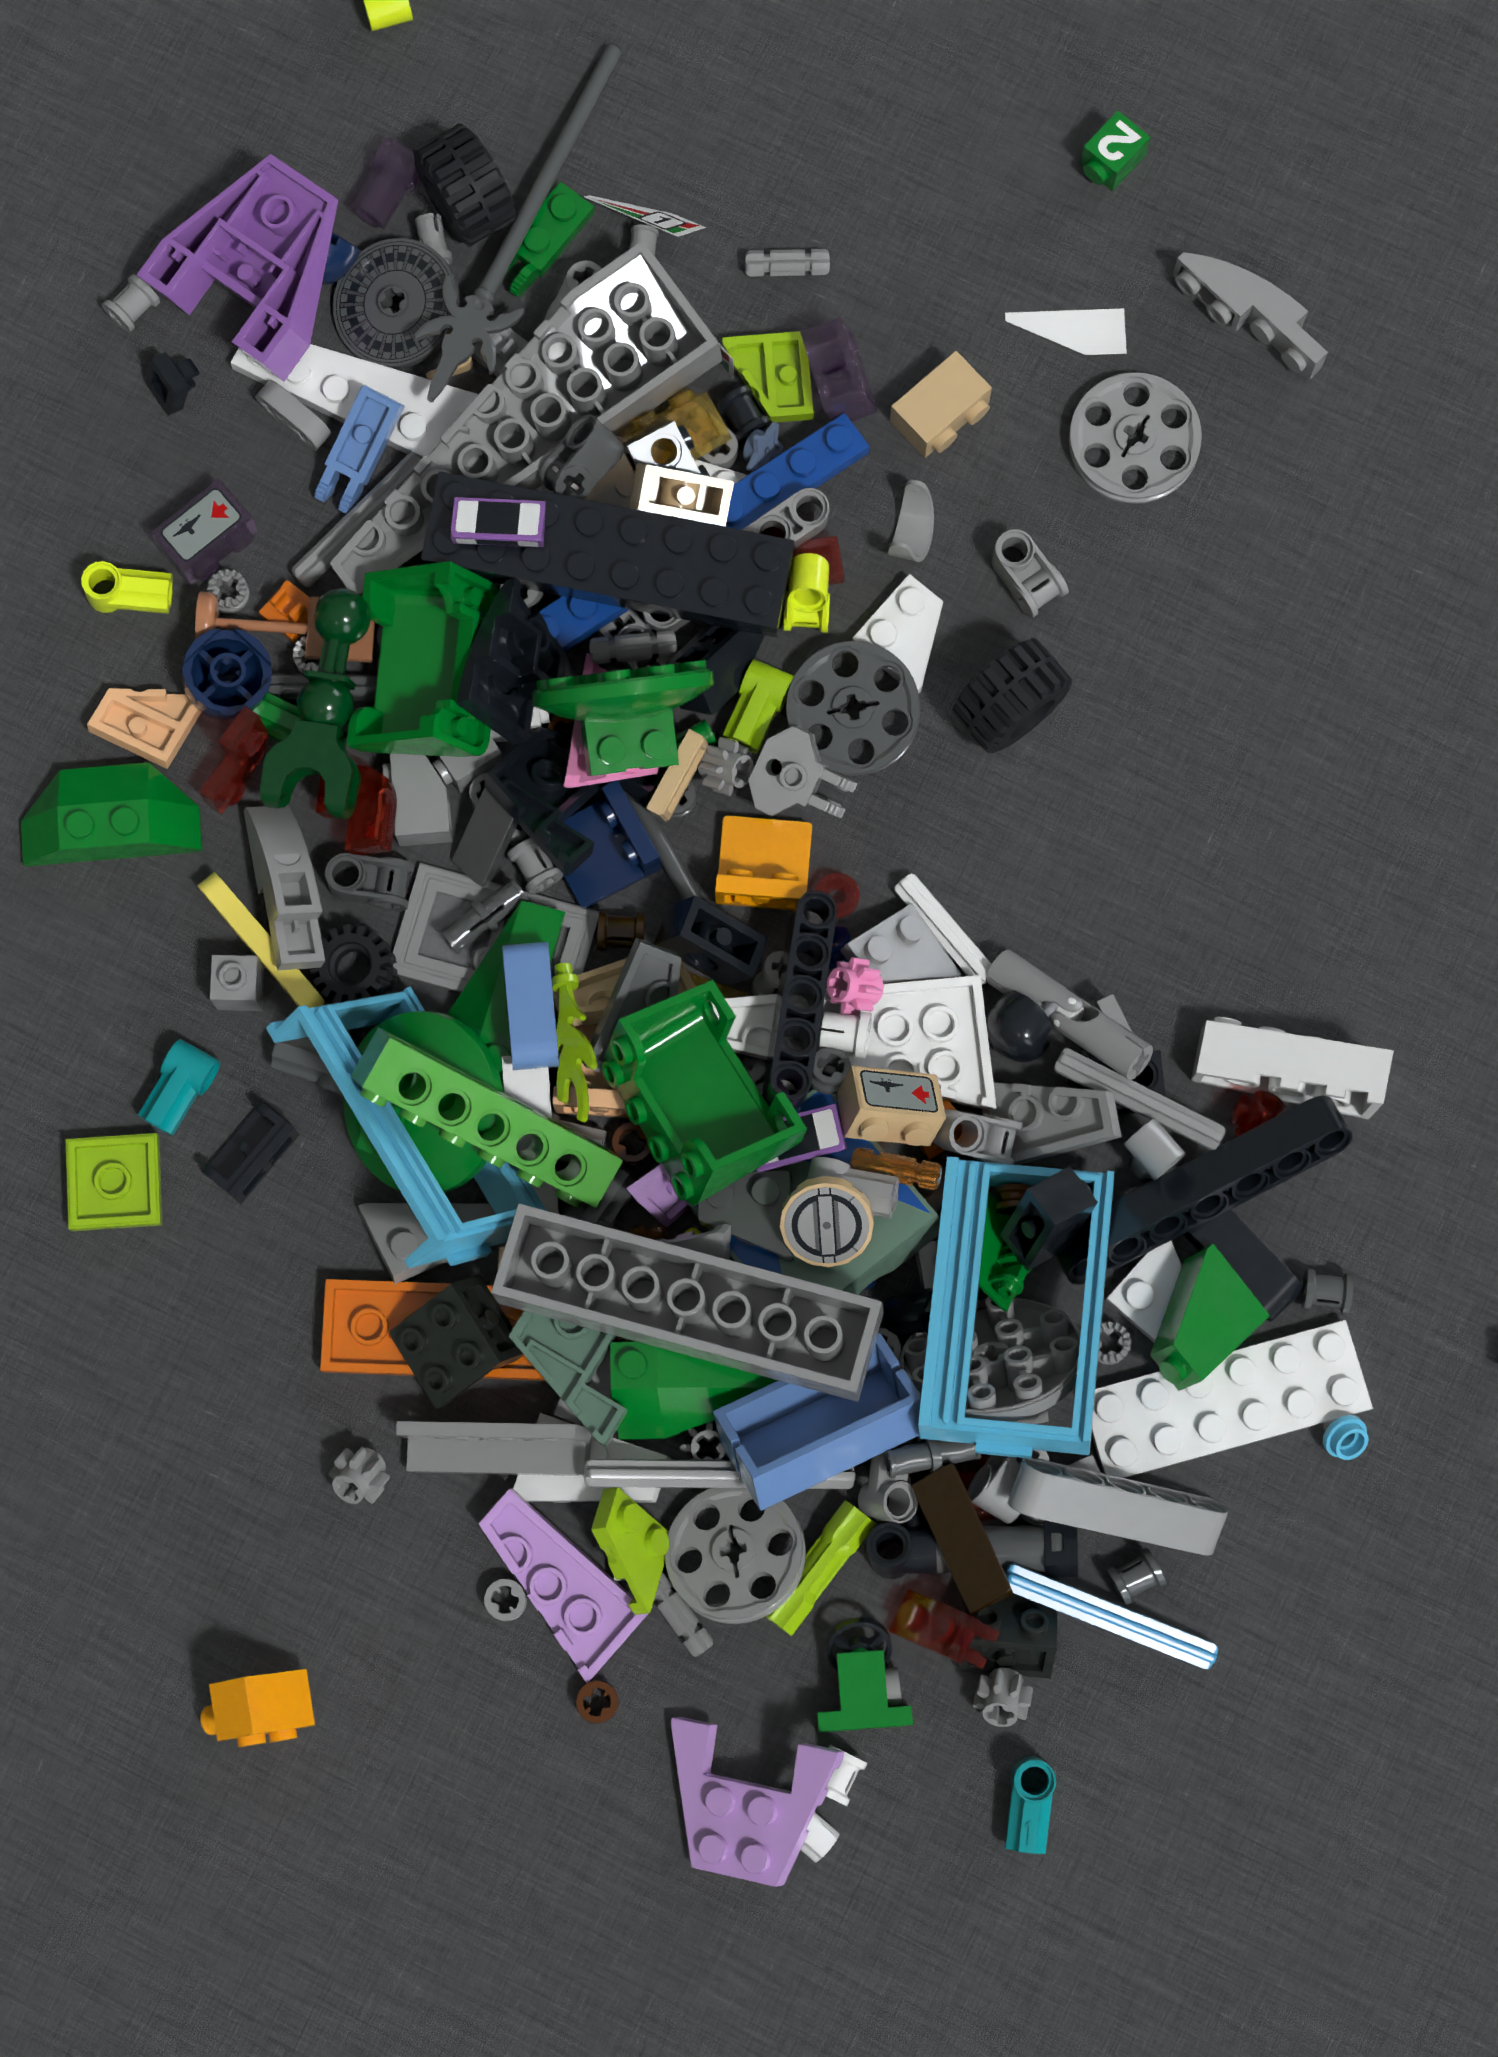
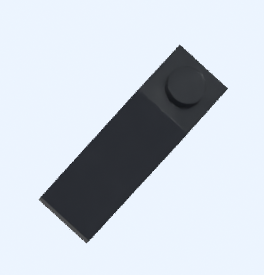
M707 624L664 664L706 660L707 669L713 671L714 685L693 700L679 706L680 709L713 715L725 706V703L740 690L746 671L755 658L765 635Z

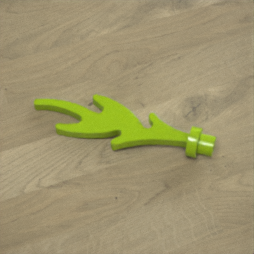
M559 963L554 966L555 976L551 979L552 990L559 993V1016L556 1029L558 1056L560 1055L557 1071V1096L559 1101L567 1103L569 1101L570 1083L573 1082L578 1104L577 1120L585 1123L588 1120L589 1095L581 1064L584 1061L587 1067L595 1070L597 1068V1060L587 1037L573 1026V1021L576 1018L581 1021L586 1020V1015L579 1009L573 991L579 988L578 976L573 974L572 964Z

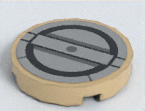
M821 1176L805 1180L797 1186V1189L790 1196H787L782 1204L780 1230L784 1243L797 1258L811 1265L833 1267L846 1264L862 1254L871 1241L874 1215L870 1201L863 1192L861 1194L858 1189L853 1187V1183L843 1178Z

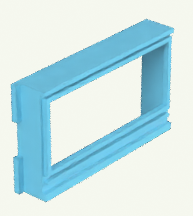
M411 987L405 988L402 992L311 1008H308L307 1005L298 1006L286 1020L270 1023L266 1029L274 1043L309 1037L428 1236L404 1260L408 1268L442 1259H447L450 1266L487 1257L492 1252L491 1246L507 1242L518 1204L547 1211L532 1185L516 1175L519 1168L507 1162L503 1164L502 1168L487 1162L474 1178L496 1215L462 1223L390 1102L387 1101L385 1106L381 1107L359 1094L362 1087L351 1077V1074L362 1055L347 1030L380 1024L386 1019L402 1013L425 1011Z
M947 1156L918 1421L920 1439L976 1444L975 1453L1028 1459H1032L1033 1450L1089 1455L1114 1171L1101 1173L1073 1170L1080 1180L1087 1183L1098 1203L1091 1215L1072 1428L965 1418L989 1186L998 1187L1003 1184L1013 1183L1034 1186L1064 1169L959 1160V1157Z

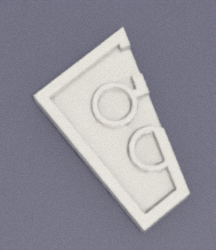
M540 1413L536 1424L571 1423ZM591 1434L590 1459L671 1460L666 1455L613 1437L607 1447H604ZM518 1475L513 1489L528 1503L600 1502L603 1489L613 1487H588L585 1485L584 1476ZM618 1487L636 1503L656 1502L661 1489Z

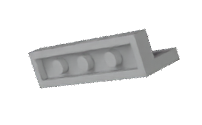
M397 1421L396 1435L408 1438L406 1471L583 1476L585 1462L590 1459L591 1433L587 1428L576 1424Z

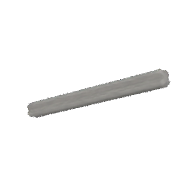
M588 1459L583 1469L584 1482L588 1487L747 1489L742 1481L741 1473L738 1474L730 1460ZM854 1467L808 1489H850L853 1487L855 1480Z

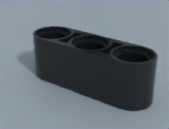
M1232 1210L1183 1234L1197 1250L1212 1243L1216 1246L1270 1316L1266 1320L1272 1322L1304 1292V1287L1297 1277Z

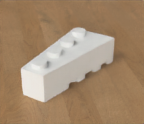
M1215 1017L1214 1021L1207 1020L1201 1029L1191 1081L1295 1104H1301L1316 1096L1324 1095L1334 1101L1341 1114L1369 1119L1384 1104L1394 1050L1326 1040L1313 1036L1289 1034L1273 1027L1263 1026L1259 1027V1029L1241 1026L1240 1021L1232 1018Z

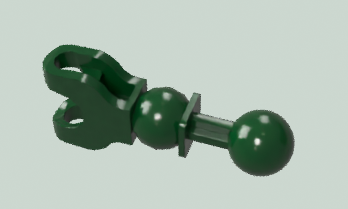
M344 588L330 590L320 597L314 607V627L324 640L318 671L305 670L304 677L309 682L302 687L297 697V709L301 720L294 719L291 734L285 740L273 746L265 756L260 784V797L265 807L279 809L287 806L290 803L297 782L306 776L320 775L325 781L324 804L327 811L334 818L348 819L353 815L361 784V773L356 762L347 753L346 741L348 734L341 729L348 723L354 711L353 697L350 690H355L356 684L349 677L345 676L350 645L364 637L371 621L368 604L355 591Z

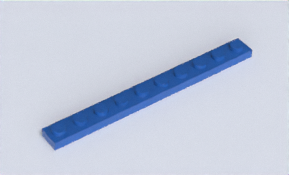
M843 413L734 484L727 522L724 527L742 530L796 492L805 488L816 489L868 455L870 446L848 416ZM562 596L539 612L547 623L550 634L557 639L564 652H566L630 609Z

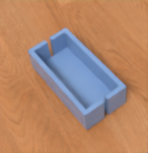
M878 1333L859 1402L778 1380L713 1411L720 1444L738 1474L741 1473L743 1483L759 1510L762 1511L886 1450H890L919 1436L918 1421L921 1395L905 1370H900L899 1361L881 1333Z

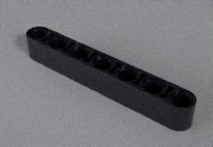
M1324 1095L1311 1098L1218 1146L1215 1150H1211L1162 1175L1158 1179L1112 1201L1106 1274L1345 1150L1350 1145L1353 1135L1334 1101ZM1092 1213L1070 1247L1056 1255L1068 1281L1072 1284H1085Z

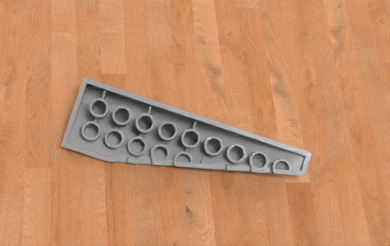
M643 240L573 288L560 302L561 306L549 320L545 319L533 332L534 337L518 354L515 353L504 365L505 369L492 384L486 385L440 437L441 442L428 456L424 455L413 468L414 472L398 490L394 489L384 501L385 505L371 521L367 520L329 564L347 589L355 591L362 596L365 573L411 567L422 561L421 556L439 471L535 490L542 485L538 475L541 462L565 437L572 424L584 415H594L614 435H617L723 361L719 342ZM552 466V470L557 473L559 469L556 466Z

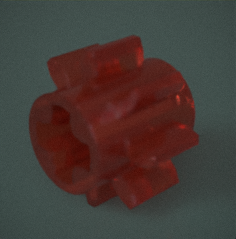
M1256 1091L1252 1098L1242 1094L1233 1109L1234 1113L1230 1119L1231 1123L1237 1125L1235 1128L1236 1135L1239 1136L1282 1114L1285 1110V1104L1278 1096L1268 1091Z

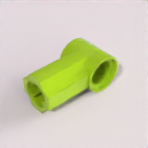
M753 659L740 686L738 703L722 736L738 741L739 745L749 748L748 752L757 754L776 712L780 713L787 701L788 691L794 675Z

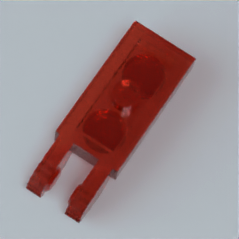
M910 1589L907 1590L889 1629L890 1633L957 1663L961 1664L964 1661L980 1669H983L987 1659L982 1657L981 1653L969 1648L974 1636L976 1635L986 1641L991 1640L995 1642L1000 1633L992 1627L981 1623L979 1619Z

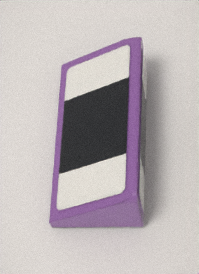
M455 497L450 536L452 543L544 547L546 501Z
M836 1104L798 1113L807 1128L802 1141L797 1146L756 1169V1173L847 1149ZM783 1117L785 1125L789 1128L786 1118Z

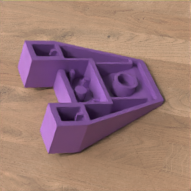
M269 154L164 237L140 269L137 276L158 294L188 315L192 313L214 280L253 306L255 310L232 340V343L256 363L285 382L310 347L338 200L274 155Z

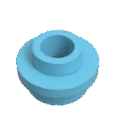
M1345 1415L1334 1420L1323 1435V1446L1327 1452L1343 1460H1351L1358 1457L1366 1449L1369 1441L1366 1425L1355 1415Z

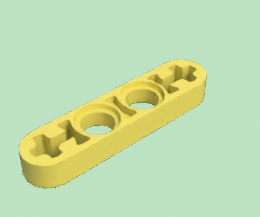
M215 872L197 885L206 899L252 953L258 956L264 967L298 1006L307 1005L308 1008L322 1006L325 1003L321 995L299 969L277 970L271 936Z

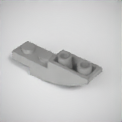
M1183 252L1177 258L1173 271L1176 284L1186 295L1197 297L1206 306L1209 316L1221 326L1227 325L1235 333L1248 322L1252 333L1258 340L1265 344L1270 343L1281 353L1282 360L1288 368L1295 373L1301 372L1309 380L1322 368L1328 352L1302 329L1308 310L1290 295L1260 276L1229 262Z
M289 805L279 809L265 806L246 807L244 815L258 893H264L277 970L321 968L325 962L318 922L322 908L307 846L295 815Z

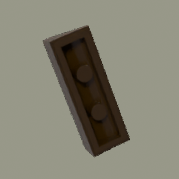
M952 1462L911 1485L970 1615L1012 1596L1013 1590L954 1463Z

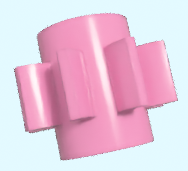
M851 957L849 963L838 961L837 968L832 970L828 977L827 992L831 998L830 1002L841 1004L842 1014L859 1016L861 1010L872 1012L874 1010L873 1005L877 1004L882 997L884 985L880 976L881 972L877 969H870V961L868 959Z

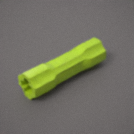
M845 1500L826 1524L820 1537L807 1552L802 1577L792 1595L777 1610L765 1617L792 1636L813 1609L816 1600L847 1559L857 1551L876 1523Z

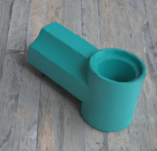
M179 1039L166 1055L160 1070L162 1075L138 1113V1116L161 1131L174 1136L197 1096H202L213 1083L220 1069L221 1061L185 1040Z
M1030 1756L1019 1760L1011 1773L1012 1788L1004 1848L1017 1852L1046 1854L1056 1775L1049 1764L1043 1759ZM1030 1767L1042 1768L1046 1774L1045 1785L1036 1792L1026 1791L1021 1786L1022 1773Z

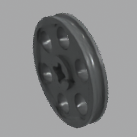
M839 642L817 651L803 663L795 674L787 696V721L789 728L799 726L808 731L815 726H826L832 732V741L827 748L818 750L821 762L829 765L827 769L840 775L863 776L890 766L909 748L916 735L920 721V698L910 671L893 653L868 642ZM849 653L858 660V669L850 677L838 676L833 670V662L840 654ZM883 668H893L900 675L899 686L891 692L881 691L875 685V676ZM816 682L824 688V698L816 706H806L799 699V691L806 683ZM856 697L858 704H866V706L879 703L877 706H869L865 710H861L859 712L860 719L851 720L847 713L841 714V712L828 715V712L840 711L841 708L848 706V698ZM893 711L902 712L908 718L906 731L897 736L886 733L882 726L884 717ZM858 740H866L874 747L872 760L864 765L856 764L849 758V748Z

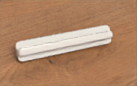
M911 873L901 879L894 888L899 898L906 906L911 903L914 905L947 954L966 976L981 975L982 985L986 983L987 973L992 963L915 874Z

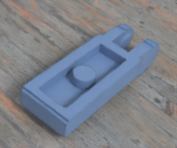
M366 385L361 387L325 461L327 467L315 490L314 497L316 499L326 502L332 495L339 480V475L342 473L351 479L340 499L338 510L347 514L357 504L363 492V487L368 484L405 405Z

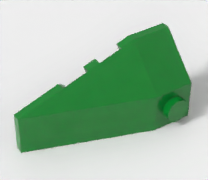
M610 1342L612 1400L628 1411L617 1429L619 1440L667 1439L702 1424L714 1422L713 1411L778 1381L640 1342Z

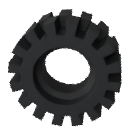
M351 924L343 925L344 930L339 931L337 928L329 930L328 932L331 935L329 939L326 940L324 937H321L325 962L321 968H310V973L315 976V979L312 980L315 987L332 1003L382 995L385 990L392 991L394 985L390 980L391 977L397 978L398 971L393 967V964L397 963L396 957L390 951L391 947L373 930L370 931L362 925L354 928ZM354 951L366 954L370 962L367 976L355 984L341 981L338 975L340 960L346 954Z

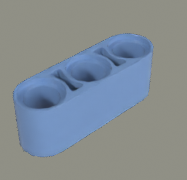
M548 941L502 945L512 1069L514 1071L559 1067Z

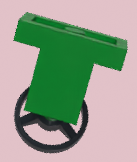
M865 1617L850 1618L836 1625L828 1635L826 1650L830 1664L838 1671L841 1711L818 1712V1733L912 1726V1706L888 1707L885 1665L892 1654V1643L887 1629L881 1623ZM860 1626L869 1627L879 1632L870 1638L854 1636L848 1640L838 1636L849 1628ZM884 1640L886 1641L885 1653L884 1650L874 1651ZM833 1643L845 1652L838 1653L837 1659L831 1651Z

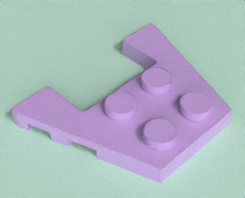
M684 1717L672 1718L671 1729L691 1868L774 1887L784 1885L809 1833L807 1827L817 1806L822 1805L829 1790L826 1788L834 1770L838 1769L842 1763L844 1751L808 1743L798 1744L792 1791L712 1774L711 1767L717 1724Z

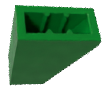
M1213 1243L1190 1254L1183 1261L1150 1354L1158 1364L1163 1377L1172 1383L1178 1391L1203 1381L1270 1316Z

